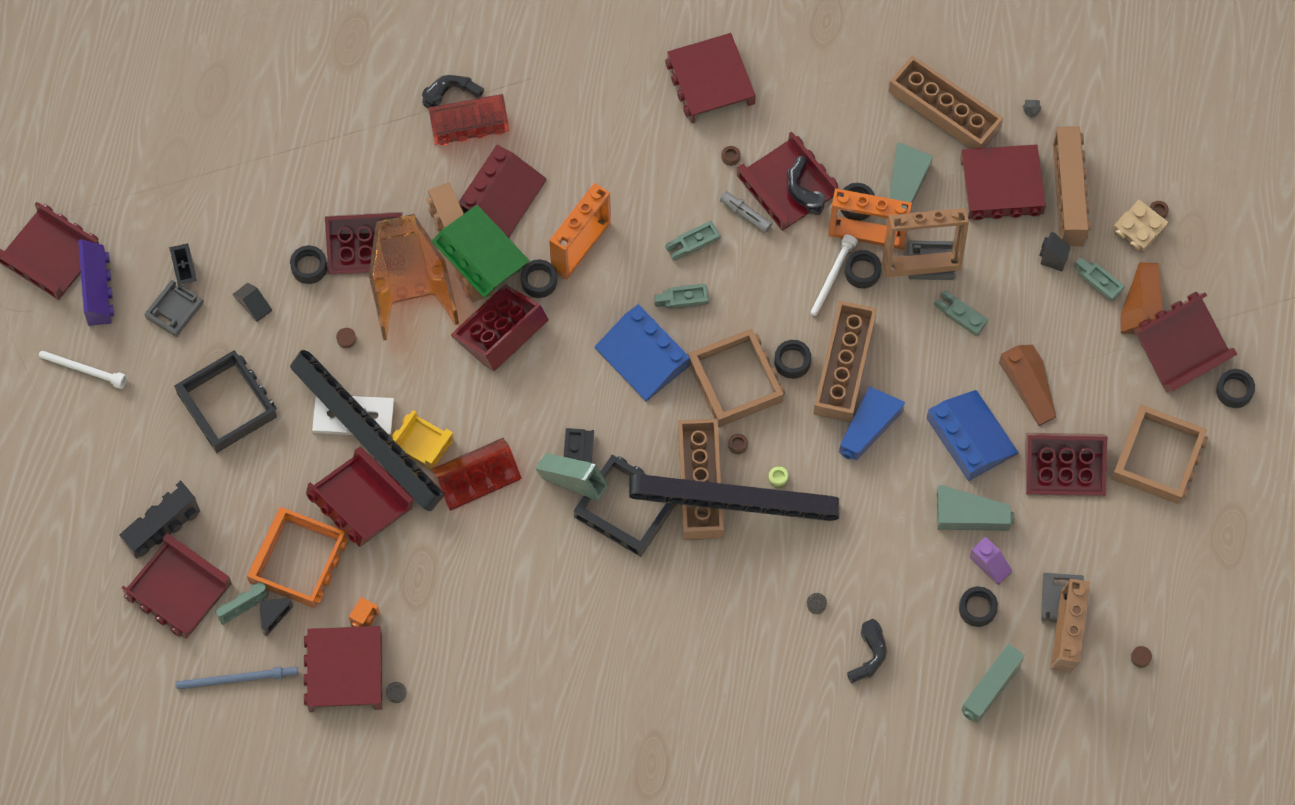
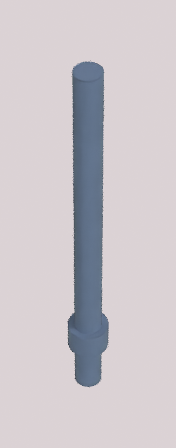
M273 667V670L176 681L177 689L267 678H274L276 680L282 679L284 676L298 675V667Z

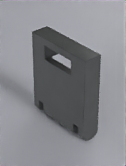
M909 240L908 256H913V253L923 255L952 252L953 241ZM955 271L909 275V279L954 280Z
M171 280L144 315L146 319L177 338L203 305L204 300L198 298L196 294L182 285L176 286V282ZM161 314L171 321L170 326L158 319V316Z
M1043 573L1041 621H1045L1046 613H1050L1049 622H1057L1060 594L1064 586L1053 585L1054 579L1084 581V575ZM1064 594L1065 600H1067V594Z

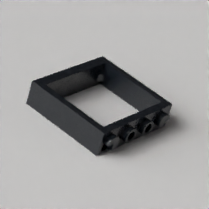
M235 350L174 385L177 395L216 453L277 418L275 412L277 407L273 400L267 399L265 388L262 384H257L255 373L252 369L248 370L246 368V360L242 355L238 356ZM235 365L265 409V412L218 439L188 392Z
M611 455L600 471L604 479L613 467L629 476L635 474L646 475L640 467H633L623 457H616L614 455ZM583 496L574 509V518L642 557L677 504L666 503L641 541L586 510L585 508L591 500L589 497Z

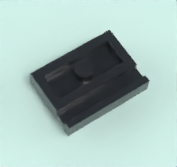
M566 428L563 457L592 463L594 430L585 431V429Z

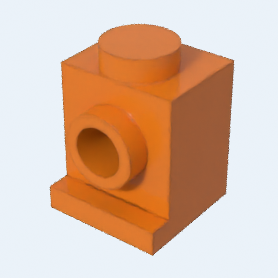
M361 597L349 615L351 626H370L375 619L374 614L378 616L380 613L379 606Z

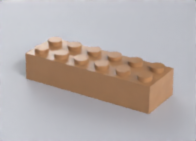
M913 55L890 80L889 93L970 149L985 148L1002 128L1004 119L1002 116Z
M1080 126L1057 127L1053 140L1059 236L1069 246H1083L1085 239H1088V231L1091 230V220L1087 219V213H1089V202H1086L1088 185H1084V179L1087 177L1086 167H1083V162H1085V150H1082L1084 134L1080 133Z
M450 182L428 190L429 197L426 198L429 205L428 210L431 217L435 218V226L439 233L464 213ZM456 270L459 281H463L466 297H470L473 303L484 299L471 283ZM494 290L487 297L494 295Z
M839 300L814 405V415L852 422L877 308Z
M718 419L678 420L680 479L721 483ZM682 505L684 540L723 538V509Z

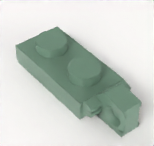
M1080 257L1075 263L1074 267L1080 272L1079 275L1111 302L1124 290L1125 286L1096 262L1088 263Z
M706 284L668 288V290L663 291V294L654 295L655 306L679 308L709 304Z

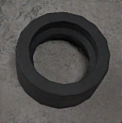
M851 183L843 189L875 196L873 190L863 183ZM840 210L846 218L858 221L865 220L871 216Z
M307 245L298 248L291 255L290 266L296 280L301 283L312 284L320 281L325 276L328 267L325 254L321 249L316 246ZM306 256H314L320 261L318 270L308 274L300 272L297 264L300 259Z
M868 250L853 252L845 263L847 281L857 288L866 289L875 285L881 275L882 264L879 257ZM860 260L868 261L874 266V273L871 277L867 278L857 277L852 272V265Z
M541 259L532 260L521 271L522 288L529 296L535 298L547 297L556 289V269L548 261ZM535 270H543L549 273L550 282L544 287H533L528 283V275Z
M787 340L781 343L775 351L774 364L776 370L782 376L791 379L805 375L811 366L809 347L799 340ZM789 350L801 352L804 356L803 365L795 369L784 366L781 360L783 353Z
M1231 369L1223 373L1216 387L1218 399L1222 404L1231 408L1244 407L1250 402L1255 392L1253 378L1249 373L1240 369ZM1236 379L1243 382L1247 387L1245 396L1234 398L1228 395L1224 390L1226 381Z
M979 586L965 591L959 603L961 618L965 623L975 627L986 626L992 622L998 608V602L993 592ZM980 596L987 599L990 604V611L986 616L975 617L967 611L966 605L971 597Z

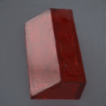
M503 94L428 108L435 145H446L454 141L462 142L475 137L483 138L491 134L500 135L509 131Z
M504 438L431 469L437 486L444 493L443 498L450 511L522 479L510 446Z

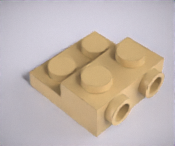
M1138 199L1130 210L1126 211L1115 223L1114 230L1119 238L1127 239L1133 249L1136 251L1141 250L1144 253L1167 227L1169 222Z

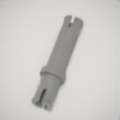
M725 191L720 197L719 201L730 207L732 212L740 214L765 233L771 228L772 222H769L744 204L742 199L738 200L728 191ZM732 202H734L735 204H737L738 206H740V207H741L742 209H744V210H741L739 207H737L736 205H734ZM748 213H750L752 216H754L755 218H757L760 222H758L756 219H754L753 217H751Z

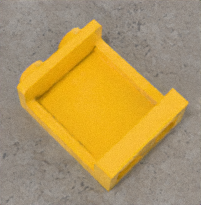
M413 410L410 415L407 414L404 417L403 425L399 430H395L391 438L411 459L433 471L454 441L453 432L448 429L445 431L420 418L417 412Z

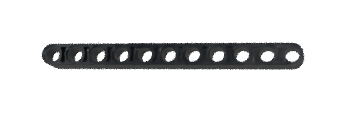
M300 350L290 365L291 370L423 509L433 511L444 496L442 490L310 352Z
M641 474L629 477V497L635 500L825 521L839 519V498L835 496Z

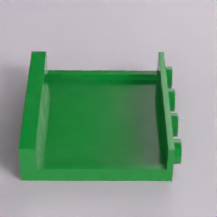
M478 205L443 228L431 241L484 298L514 273L520 272L530 261Z

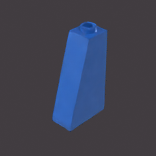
M869 386L840 444L839 453L846 459L858 460L904 410L905 402Z

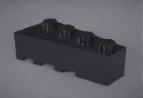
M181 480L176 484L178 488L173 493L167 492L163 495V500L158 506L152 505L145 513L143 519L141 517L137 518L119 534L124 545L136 559L139 556L146 555L154 545L161 544L163 542L162 538L166 533L177 532L185 522L191 521L198 516L200 509L196 498Z

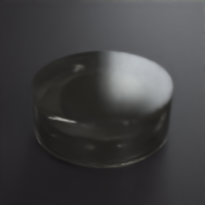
M820 593L811 594L807 599L808 610L813 614H821L825 611L827 607L826 597Z
M392 682L387 686L386 696L390 702L400 703L406 698V688L402 683Z

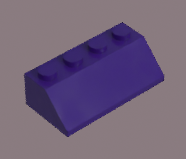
M78 240L83 309L88 326L111 324V317L114 316V307L110 305V299H113L112 287L108 286V281L112 280L111 270H107V263H110L109 252L105 251L104 245L86 240Z

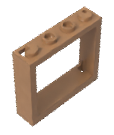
M965 208L888 215L882 259L886 278L961 270L969 225ZM956 226L952 252L893 257L896 231Z
M753 329L688 353L690 368L714 419H718V427L783 402L784 387L781 383L778 384L776 380L777 373L774 367H770L768 363L769 356L766 350H762L760 337L758 334H754ZM750 341L774 392L723 412L699 360Z
M1140 404L1112 479L1179 504L1181 498L1186 499L1188 494L1187 482H1192L1196 471L1192 469L1194 464L1198 465L1202 454L1199 453L1201 447L1205 448L1208 437L1205 436L1207 429ZM1143 418L1197 438L1178 490L1124 470Z
M1069 579L1061 590L1051 661L1052 670L1071 672L1080 663L1090 589L1089 581ZM1064 594H1067V600L1064 599Z

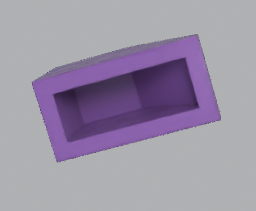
M987 537L983 538L971 550L970 559L998 585L1012 572L1001 551Z

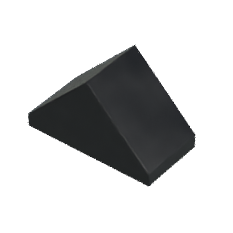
M189 244L169 247L177 284L197 281Z
M246 283L233 293L236 300L256 322L272 311L259 289L249 283Z
M289 598L260 601L261 628L266 637L293 608Z

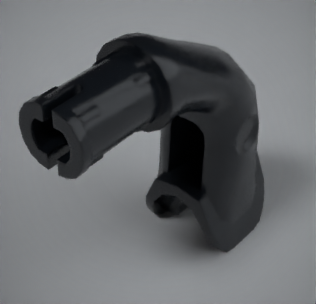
M444 75L435 80L430 87H426L423 90L422 104L430 110L436 109L441 104L444 94L452 87L460 88L462 91L466 90L477 98L482 96L484 88L474 83L470 77Z
M798 156L792 168L787 171L788 193L796 203L805 207L808 212L820 215L825 206V196L821 192H811L798 185L802 177L801 173L808 163L806 158Z
M875 619L864 622L861 629V637L863 641H867L873 652V658L863 663V666L847 672L851 684L866 677L871 678L886 659L887 647L882 634L883 631Z

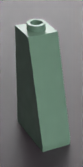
M898 142L889 198L911 202L913 205L932 165L933 156Z
M546 453L536 467L542 479L596 501H599L609 486L596 464Z
M938 485L937 530L1009 531L1010 525L1014 524V512H1011L1009 504Z
M1009 643L963 704L961 711L964 712L963 715L967 719L975 720L978 723L1021 668L1025 655Z

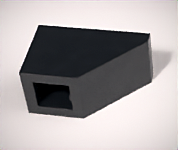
M1051 232L1049 238H1044L1041 246L1042 249L1039 254L1042 257L1041 264L1062 272L1071 247L1056 233Z

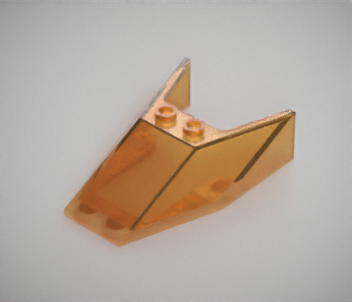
M414 214L376 222L369 279L383 341L387 340L392 305L400 301L435 295L454 324H459L445 259L431 242V238Z

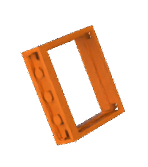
M593 183L549 240L551 264L556 269V273L566 280L611 224L610 192L596 183ZM599 221H604V225L600 224ZM563 240L567 242L565 247L561 245Z
M835 188L828 236L843 239L844 235L848 234L855 237L858 242L884 246L887 226L837 217L838 209L888 219V215L910 213L912 203ZM907 230L896 231L894 248L904 250Z
M279 507L247 575L248 581L253 585L259 582L264 583L266 590L315 608L317 602L320 603L323 599L325 585L328 586L331 582V572L333 568H337L340 562L339 555L341 551L345 550L348 545L347 535L343 530ZM286 522L337 540L311 597L261 578Z

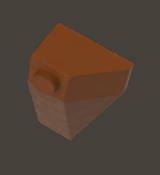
M1139 262L1120 315L1121 333L1136 334L1134 329L1139 327L1138 324L1146 319L1151 321L1156 318V313L1163 310L1159 263Z
M1017 345L1002 353L999 364L1038 426L1056 418L1043 360L1033 345Z

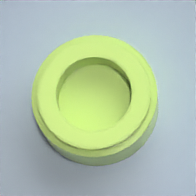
M774 467L769 472V482L772 486L783 487L787 484L789 475L785 468Z

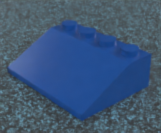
M639 304L628 311L595 346V349L645 402L690 367V357Z
M977 390L947 399L928 409L926 419L968 481L1019 453Z

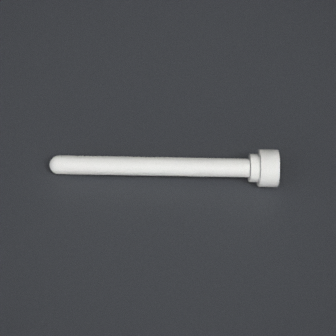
M848 234L844 235L841 241L842 249L811 310L812 316L818 315L849 251L855 249L858 243L855 237Z
M46 351L39 352V357L110 381L113 387L123 389L126 384V374L120 372L111 374Z

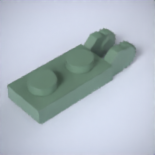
M709 221L678 236L677 239L666 244L665 248L667 251H670L681 245L682 249L675 251L671 255L672 260H678L684 255H688L719 240L721 236L713 222Z
M943 291L941 296L952 304L950 307L940 300L934 302L936 308L940 309L947 317L975 336L988 323L989 319L947 291Z
M260 582L254 584L250 591L239 594L236 599L229 603L222 604L215 611L220 623L224 625L267 598L268 591L266 590V585Z

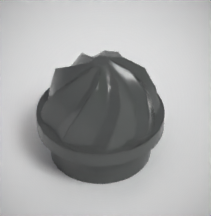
M1025 100V105H1023V110L1029 117L1037 116L1042 108L1040 100Z

